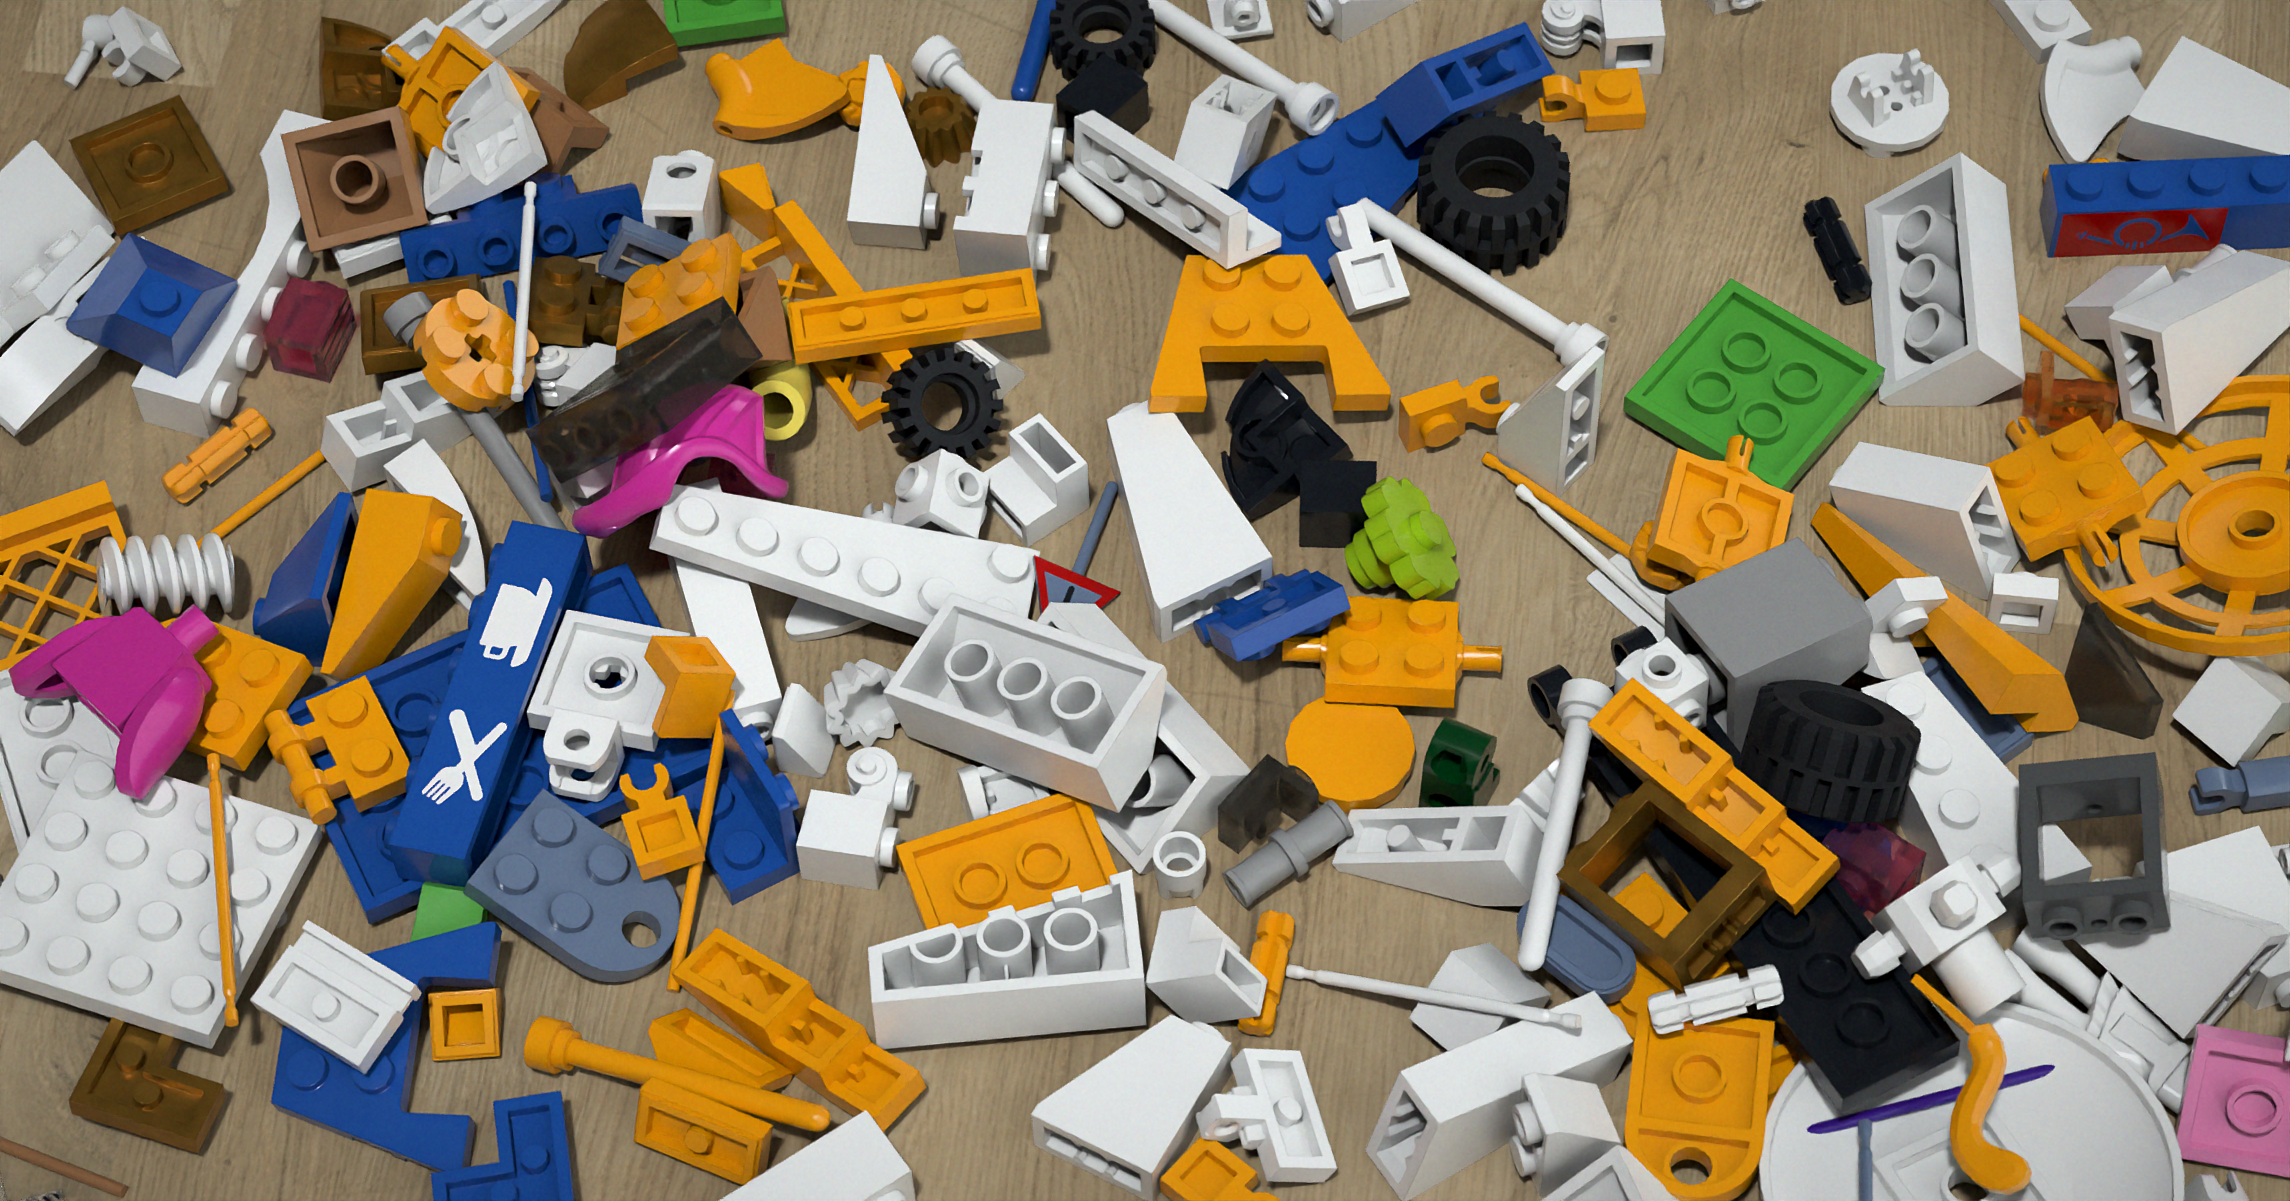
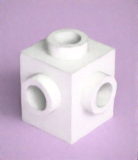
M941 448L917 462L910 463L900 473L895 485L897 499L892 523L978 539L980 526L987 513L985 500L990 477L966 463L962 457Z
M1668 637L1646 650L1638 649L1630 653L1615 668L1614 695L1633 677L1698 730L1706 726L1708 687L1710 685L1708 674L1702 663L1692 654L1685 655Z

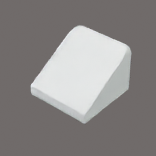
M977 338L950 342V347L955 348L954 353L967 351L974 354L972 363L976 364L984 361L990 368L984 374L987 381L997 378L1001 388L992 391L994 400H1001L1025 378V372Z
M791 683L790 687L786 689L771 734L776 766H778L779 771L813 778H823L827 773L839 734H830L827 731L824 707L800 684Z

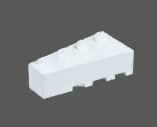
M1132 869L1109 876L1108 885L1080 892L1077 885L1051 893L1052 901L1015 912L1013 905L989 911L987 912L988 918L983 922L958 929L953 923H949L868 947L871 1001L877 1046L882 1049L1146 1025L1145 981Z

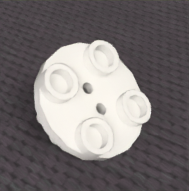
M1917 48L1904 53V55L1876 53L1857 58L1840 70L1831 86L1829 108L1839 130L1855 143L1860 144L1863 152L1868 156L1884 159L1892 156L1895 152L1922 147L1943 132L1949 112V92L1940 75L1934 71L1933 67L1921 61V55Z

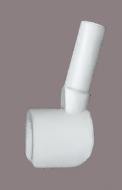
M94 14L86 17L82 28L83 46L63 80L64 85L76 89L90 64L96 59L99 49L103 50L110 41L116 39L107 23L111 16Z

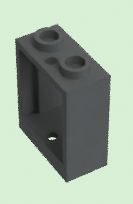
M2156 752L2018 765L2023 904L2032 938L2049 937L2055 940H2069L2081 934L2116 931L2123 934H2141L2152 928L2171 927L2164 790ZM2142 814L2145 877L2045 886L2042 823Z

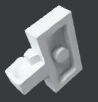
M1243 1048L1230 1062L1238 1087L1231 1088V1091L1227 1094H1214L1204 1109L1195 1115L1202 1139L1230 1142L1240 1138L1243 1148L1249 1150L1257 1148L1266 1181L1324 1183L1337 1170V1166L1301 1052L1295 1050Z

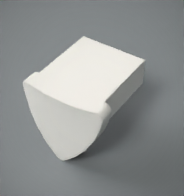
M972 764L956 769L959 795L968 822L1050 796L1046 786L988 765L976 767Z

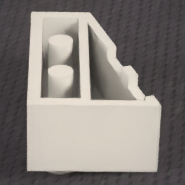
M982 98L971 146V157H974L971 176L964 177L962 196H968L965 216H956L953 226L961 278L1032 268L1036 285L1038 270H1048L1051 253V235L1043 234L1045 217H1055L1057 213L1059 182L1051 180L1053 163L1063 164L1067 138L1066 128L1057 127L1054 104Z

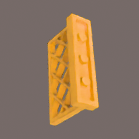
M105 480L0 516V572L5 571L3 576L0 575V607L8 592L36 602L23 629L0 621V634L16 640L8 656L0 660V671L11 668L49 641L35 635L49 608L77 618L74 626L86 620L106 617L96 613L99 607L97 584L84 607L55 597L70 570L97 581V567L76 559L85 542L111 533L112 537L117 541L121 553H123L127 538ZM66 549L64 554L59 553V551ZM40 558L57 565L44 591L15 581L25 563ZM135 598L138 607L144 608L141 599ZM28 645L34 647L33 649L25 651Z

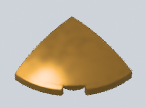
M607 0L595 9L580 25L579 33L571 51L566 53L563 79L566 96L587 112L627 96V79L679 58L676 41L646 0Z
M321 17L319 33L321 119L337 121L398 105L405 80L381 62V50L391 44V36L357 23Z

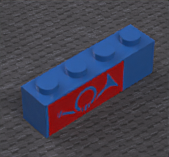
M2290 155L2049 165L2039 208L2047 258L2210 251L2218 244L2231 246L2235 250L2290 248Z

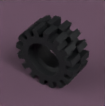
M1056 0V10L1051 9L1049 16L1050 49L1053 65L1056 70L1062 69V77L1070 82L1103 53L1122 66L1134 68L1142 77L1144 76L1143 67L1151 68L1153 54H1156L1155 15L1153 8L1149 9V0ZM1101 28L1113 29L1124 34L1119 39L1107 43L1091 42L1081 37L1091 30Z
M955 348L932 350L907 359L899 365L902 368L901 370L891 373L886 382L891 384L892 388L882 392L881 403H889V411L881 413L883 424L892 422L895 430L887 435L893 444L901 441L905 444L901 452L909 458L920 456L921 460L942 448L965 459L975 455L976 450L985 448L992 441L988 434L998 431L1001 424L1000 420L994 419V413L1003 411V399L994 400L992 391L1001 388L997 378L989 381L985 378L984 374L990 368L984 361L976 364L971 362L974 354L967 351L954 353ZM933 383H944L951 386L961 399V417L958 423L950 430H940L933 427L923 414L922 398L927 388Z

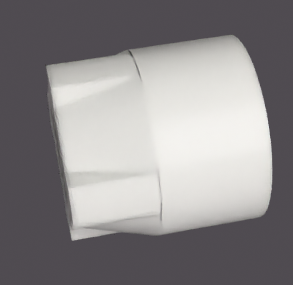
M1175 831L1162 836L1154 846L1153 871L1158 882V893L1162 898L1169 900L1172 896L1177 898L1190 896L1196 899L1203 892V879L1206 874V850L1202 841L1189 832ZM1184 869L1185 871H1174V870Z

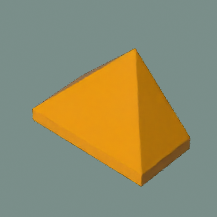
M687 1007L652 1020L648 1030L658 1061L768 1091H774L790 1084L794 1074L787 1067Z

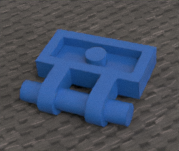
M1303 569L1288 577L1281 573L1263 581V589L1240 600L1229 597L1214 604L1212 607L1213 612L1195 620L1193 626L1199 640L1203 644L1212 641L1214 647L1237 662L1241 660L1254 661L1271 654L1276 649L1277 643L1296 634H1311L1326 628L1332 622L1333 616L1351 607L1342 584L1319 571L1310 573L1307 569Z

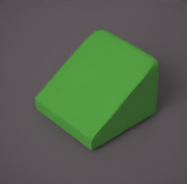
M425 881L422 884L410 942L488 922V910L463 893L465 887Z

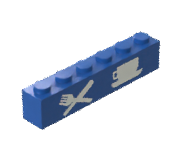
M512 520L504 543H496L493 547L488 565L490 580L484 595H476L472 601L468 616L469 634L464 647L456 648L452 653L447 674L449 686L443 702L436 701L430 710L427 721L428 741L422 756L413 757L408 767L405 801L400 812L393 811L386 825L384 846L386 850H390L398 878L423 883L428 881L465 887L467 881L487 858L535 729L529 727L527 717L529 704L566 610H579L593 573L586 535Z

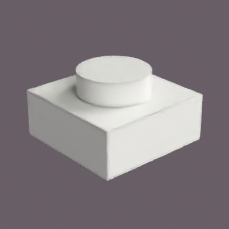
M1994 572L1987 599L1985 617L2004 631L2049 635L2058 603L2059 578L2038 577L2029 572H2014L2011 574Z

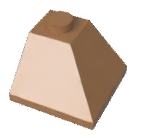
M399 105L280 134L310 253L430 224L428 210L425 209L423 170L409 114Z

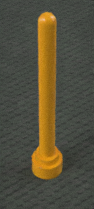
M539 1016L531 1025L525 1040V1064L529 1068L547 1073L557 1074L561 1070L570 1071L577 1066L642 1085L653 1076L737 1111L805 1130L820 1132L825 1130L830 1123V1113L822 1105L582 1040L580 1032L573 1030L570 1022L553 1017Z

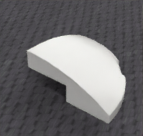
M494 61L472 81L446 116L452 123L446 130L442 141L445 153L434 146L431 148L427 160L423 185L425 209L434 215L472 205L516 185L548 164L543 146L528 110L504 67L497 61Z

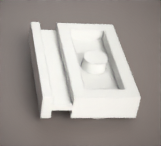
M307 920L302 927L304 933L294 946H288L250 1001L264 1014L361 1073L366 1074L404 1020L402 1015L412 1000L417 1001L422 993L416 984Z

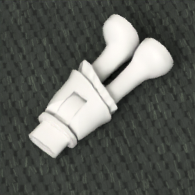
M2028 924L2016 939L2012 949L2005 951V954L2027 986L2004 1002L2015 1003L2046 1012L2092 1034L2126 1060L2150 1086L2158 1100L2178 1114L2190 1060L2188 1057L2191 1054L2192 1048L2179 1041L2158 1017L2132 995L2126 986L2122 985L2119 989L2109 971L2099 979L2064 945L2062 940H2055L2049 937L2032 938ZM2034 971L2044 973L2061 985L2088 1008V1013H2082L2040 979Z

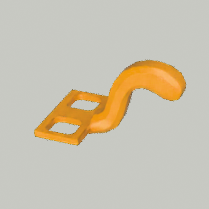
M1916 974L1910 982L1948 1019L1969 1036L1967 1048L1972 1055L1973 1064L1971 1072L1957 1097L1951 1115L1949 1135L1952 1153L1963 1172L1988 1191L2005 1195L2018 1192L2030 1181L2032 1172L2028 1162L2012 1151L1988 1143L1983 1135L1982 1128L1986 1113L2001 1085L2006 1069L2007 1057L2004 1042L1991 1023L1974 1025L1960 1010L1921 976Z

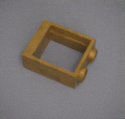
M1649 779L1634 793L1623 796L1614 805L1606 823L1588 841L1577 844L1565 858L1564 867L1556 874L1568 898L1607 926L1632 948L1634 954L1683 993H1685L1683 986L1698 983L1778 898L1763 866ZM1661 822L1727 872L1665 938L1599 888Z

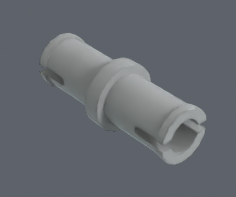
M1327 800L1323 803L1322 807L1287 831L1278 828L1267 836L1268 844L1233 868L1222 873L1223 879L1237 901L1243 907H1248L1255 899L1290 875L1297 879L1308 872L1309 862L1345 837L1354 834L1352 825L1342 809L1333 800Z

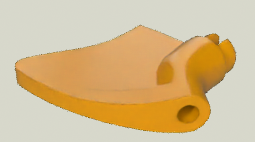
M780 38L765 44L741 60L734 59L730 54L721 52L712 55L705 64V74L709 78V84L720 102L712 126L723 136L732 139H765L801 129L831 115L848 104L851 99V94L844 83L801 65L791 56Z

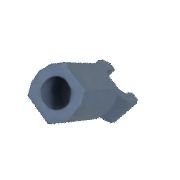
M2290 755L2237 762L2234 770H2227L2223 767H2209L2195 772L2198 787L2191 788L2188 792L2195 815L2216 814L2232 806H2239L2243 812L2289 806Z

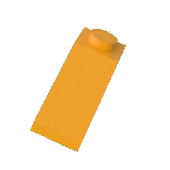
M371 488L366 489L320 673L337 682H342L380 666L448 576L452 557L458 551L461 543L462 531L460 525L463 514L433 496Z

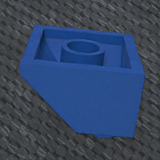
M128 232L66 321V329L177 378L237 289V280Z
M339 492L275 570L266 598H258L253 612V631L255 635L260 636L262 640L304 654L314 667H322L359 520L352 493Z

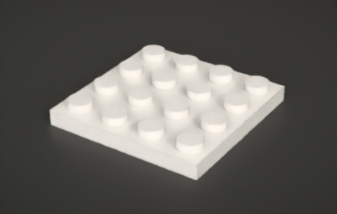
M79 749L0 887V983L212 1049L225 1025L224 1011L226 1009V998L223 995L209 789L163 775L142 800L119 792L115 778L116 760ZM223 793L237 990L235 996L236 1004L323 836L321 825L314 824L310 819Z

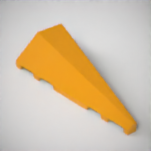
M1821 502L1810 523L1869 597H1872L1894 579L1929 577L1827 502ZM1944 588L1949 599L1927 615L1929 622L1926 626L1908 635L1913 647H1937L1990 714H2012L2026 732L2072 731L2079 717L2063 673Z

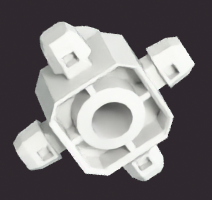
M2010 852L1998 853L1977 866L1970 856L1966 854L1898 898L1871 918L1870 921L1877 931L1855 947L1851 955L1853 963L1866 979L1878 978L1901 964L1910 975L1930 964L1963 1014L1973 1022L2027 986L1986 926L2007 912L2000 899L2020 885L2022 881V867Z

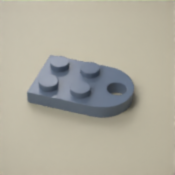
M544 788L467 881L463 892L574 971L588 978L604 982L630 981L646 975L656 968L669 952L678 931L680 918L676 893L664 874L642 881L633 852L629 847ZM631 922L643 923L654 932L656 943L650 947H636L625 939L622 927Z

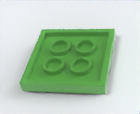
M1730 278L1625 395L1623 411L1695 455L1707 460L1724 461L1727 442L1731 436L1743 435L1742 445L1747 438H1750L1754 442V449L1751 454L1748 470L1765 483L1789 492L1883 383L1885 368Z

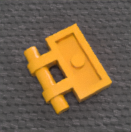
M366 675L305 701L313 722L304 726L294 724L289 713L284 709L275 710L265 717L264 724L270 734L268 747L275 761L278 764L285 765L292 779L289 784V790L296 805L307 810L314 824L322 825L334 819L337 810L332 800L348 793L358 813L406 792V775L410 762ZM327 749L335 766L324 771L316 769L310 756Z

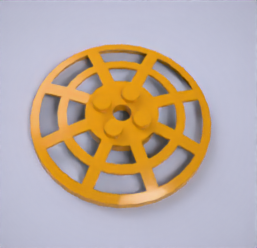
M2247 375L2235 377L2194 418L2243 408L2270 407L2265 437L2226 441L2188 454L2173 434L2125 421L2123 418L2103 433L2120 459L2146 441L2166 467L2158 471L2141 487L2147 508L2118 521L2108 530V532L2120 535L2119 542L2122 562L2134 584L2101 591L2091 580L2085 567L2081 544L2062 548L2063 560L2074 585L2092 607L2117 626L2147 641L2184 652L2213 656H2266L2290 652V631L2258 636H2243L2246 629H2264L2290 625V609L2263 614H2251L2257 596L2275 594L2290 589V474L2286 473L2288 459L2290 460V375ZM2262 458L2259 470L2235 473L2215 481L2204 472L2208 468L2232 461ZM2179 483L2192 496L2182 508L2177 523L2147 518L2156 503ZM2250 529L2256 532L2267 533L2258 537L2242 535ZM2140 540L2179 546L2183 566L2152 577L2141 557ZM2202 583L2207 587L2228 593L2229 595L2224 611L2215 612L2191 605L2172 594ZM2153 602L2161 609L2182 619L2217 627L2214 635L2183 631L2150 621L2126 608Z

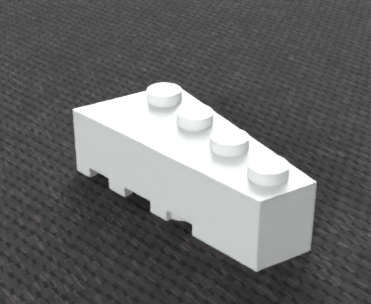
M1920 670L1861 688L1860 692L1889 704L1908 717L1920 729L1922 734L1902 805L1896 818L1926 879L1931 878L1966 854L1970 856L1977 866L1998 853L2010 852L2022 867L2019 781L1925 673ZM2055 822L2042 823L2045 886L2088 882L2093 867L2092 864ZM2021 881L2020 885L2000 899L2007 912L1986 925L1992 934L2028 923L2023 904Z

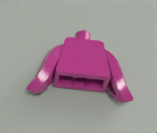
M194 604L166 628L143 607H135L121 616L86 620L64 630L16 663L8 671L14 691L21 696L34 699H56L75 695L91 713L120 739L115 763L116 786L119 792L142 800L182 754L195 733L203 712L205 696L211 690L212 681L194 658V655L217 636L219 631L210 619Z

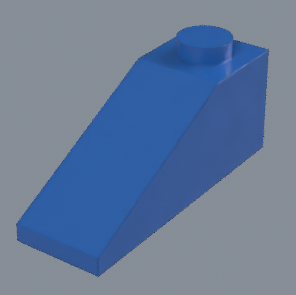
M1523 22L1420 62L1375 97L1385 112L1390 126L1398 134L1405 148L1430 137L1437 136L1438 129L1447 122L1456 126L1458 125V117L1469 113L1474 117L1541 82L1542 78L1551 76L1555 71L1527 23Z

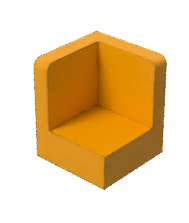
M651 636L644 658L666 686L652 724V729L659 738H712L719 713L723 710L736 672L708 637Z

